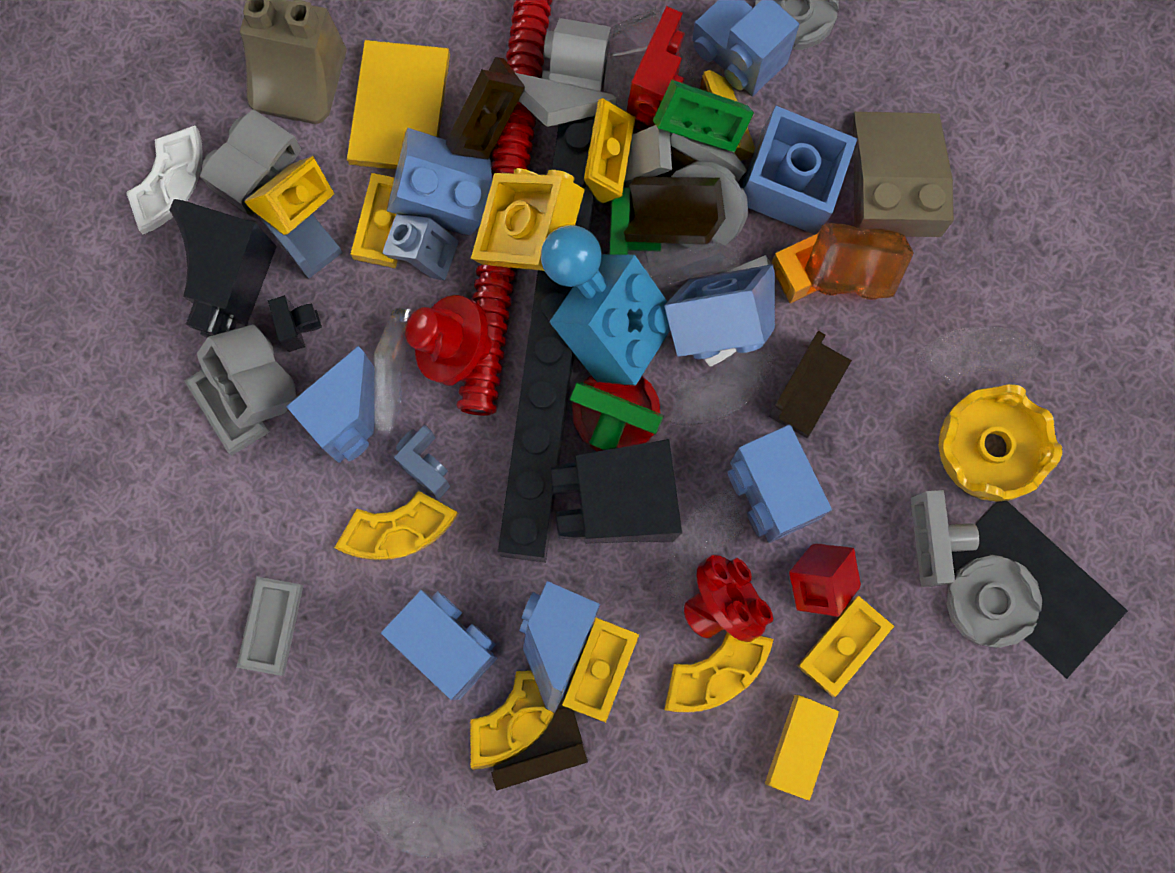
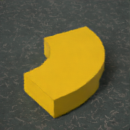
M418 491L406 505L392 512L373 514L356 509L334 548L345 554L368 560H390L405 557L426 548L436 541L452 525L459 513Z
M726 632L721 646L709 658L692 665L673 664L664 710L673 712L703 711L722 705L746 689L761 672L770 654L774 639L760 636L751 642H743Z
M516 671L513 690L504 704L487 716L470 720L472 770L496 766L520 755L542 735L551 722L554 713L546 709L532 671Z

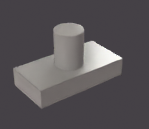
M944 490L925 491L910 498L921 588L955 583L952 552L977 550L979 546V532L974 523L948 525Z

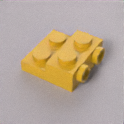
M520 168L514 169L513 174L494 173L471 259L482 265L544 271L541 263L542 245L547 236L557 228L576 224L585 189L574 183L575 178L572 175L559 170H548L547 175H538L535 172Z

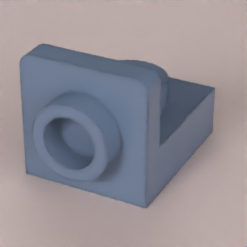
M399 214L394 218L383 254L391 259L408 261L431 278L445 280L459 240L431 218Z
M423 425L418 432L412 429L400 440L396 446L398 453L394 459L402 469L439 500L450 488L448 481L444 478L448 470L429 453L423 459L420 457L423 451L435 439L433 432L426 425Z

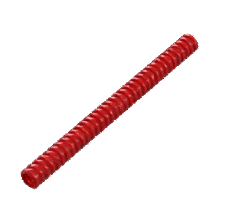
M516 0L514 2V13L511 19L513 25L510 27L511 37L508 40L509 50L507 51L506 58L507 63L515 73L537 78L542 77L543 70L541 66L544 64V44L549 27L548 17L551 15L550 5L552 0ZM519 100L495 145L496 149L492 153V159L495 161L491 164L492 180L494 173L513 174L514 169L517 168L529 170L526 166L531 161L529 153L532 151V143L530 141L534 138L533 128L536 125V118ZM481 264L476 268V275L479 279L474 281V288L477 292L472 294V300L478 303L485 313L488 327L487 335L492 340V348L489 355L484 360L479 361L472 372L461 380L464 382V386L459 388V395L462 396V400L457 401V408L467 414L490 416L497 411V406L493 404V401L499 397L495 387L500 386L501 382L497 374L502 372V365L499 364V360L504 359V352L500 349L506 345V338L502 335L508 330V326L504 321L508 320L510 316L506 308L511 306V298L508 295L513 292V285L510 282L515 279V272L511 270L513 269L512 267ZM470 409L485 411L486 413L470 411Z

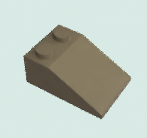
M854 111L853 137L857 138L853 151L854 235L942 237L954 221L953 178L940 113Z

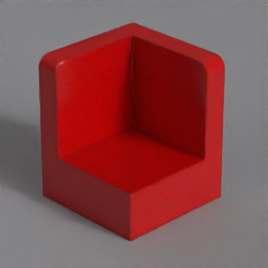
M812 544L789 571L797 611L839 617L861 586L855 549L852 547Z

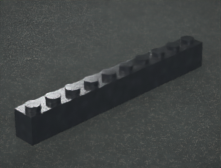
M581 119L558 124L552 170H559L572 175L575 178L574 183L585 189L575 225L591 232L595 196L584 181L594 120ZM542 270L537 272L498 553L501 557L546 563L555 501L550 469L560 464L574 353L550 323V320L573 287L563 286L554 282Z

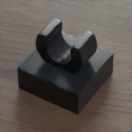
M285 295L268 300L279 342L288 352L305 347L302 333L322 328L318 311L314 310L312 303L294 308Z

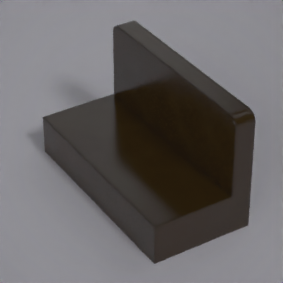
M495 57L489 70L481 69L445 143L452 154L489 159L525 89L524 84L504 58Z
M635 177L630 184L635 218L624 231V237L626 242L703 245L710 243L726 219L720 178Z
M817 331L768 416L784 426L791 425L793 431L806 438L813 431L852 361L822 344L826 334Z
M568 707L556 710L546 730L528 749L507 762L493 766L494 770L491 772L496 791L588 763V757L574 710Z

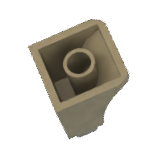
M246 0L240 35L246 59L247 99L250 108L262 114L311 124L322 123L330 115L347 51L327 8L312 6L310 2L302 0Z

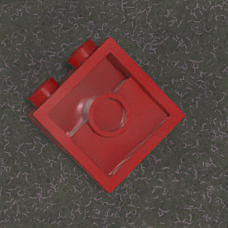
M666 6L631 82L626 112L635 117L634 128L639 131L655 125L653 119L671 80L683 83L685 79L678 75L682 61L678 52L685 37V33L679 31L683 13Z

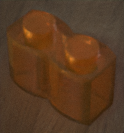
M838 223L823 224L806 264L805 271L812 287L825 295L834 296L855 292L867 300L891 298L895 296L914 252L905 235L898 232L876 228L862 230L854 226Z

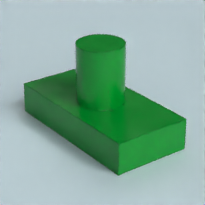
M671 80L653 122L658 129L735 153L754 112L748 105Z
M623 188L622 196L612 200L610 255H628V251L661 252V243L625 241L624 231L630 224L631 190L630 188Z
M583 382L576 383L570 398L573 402L601 412L589 443L603 450L617 448L626 423L656 434L664 418L663 414Z

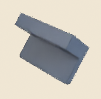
M256 214L308 279L343 253L313 214L286 235H283Z

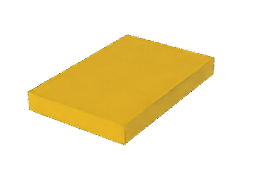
M364 41L347 154L349 165L397 169L407 128L439 137L450 59L449 48Z

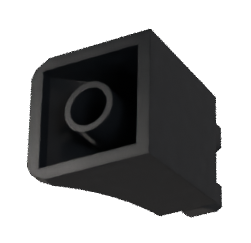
M173 199L169 211L182 235L187 260V276L183 297L193 303L186 325L200 331V334L206 338L234 330L237 323L247 326L277 246L255 222L187 201Z
M669 439L576 455L575 462L565 463L550 469L553 495L577 492L579 495L580 509L556 512L559 539H584L585 544L623 542L665 543L675 542L682 534Z

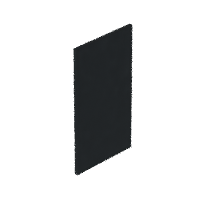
M1008 501L996 502L975 524L979 532V546L977 550L952 552L954 575L957 570L969 561L990 555L1002 556V558H1008L1025 566L1038 583L1042 596V608L1036 621L1037 625L1033 632L1024 640L1068 679L1128 610Z

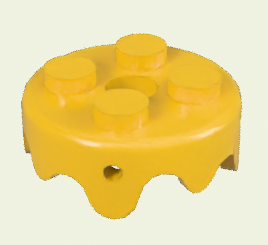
M1008 384L980 389L970 393L951 409L944 419L939 434L940 458L946 473L966 493L988 501L1013 500L1034 491L1058 465L1063 452L1061 444L1056 439L1052 414L1047 409L1041 408L1029 400L1026 396V390L1019 385ZM996 434L1004 439L1006 453L1003 457H994L987 452L985 448L987 435Z

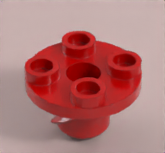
M461 295L447 296L431 308L422 307L411 314L406 323V341L415 349L416 362L421 373L426 378L446 386H453L470 374L478 362L484 360L489 355L492 348V340L487 335V320L483 309L475 301Z
M711 555L699 563L697 583L700 592L687 600L684 605L686 621L697 635L703 638H711L725 630L740 641L751 642L765 632L766 625L773 622V613L764 600L759 598L750 582L752 580L751 571L741 559L735 558L730 561L720 555Z

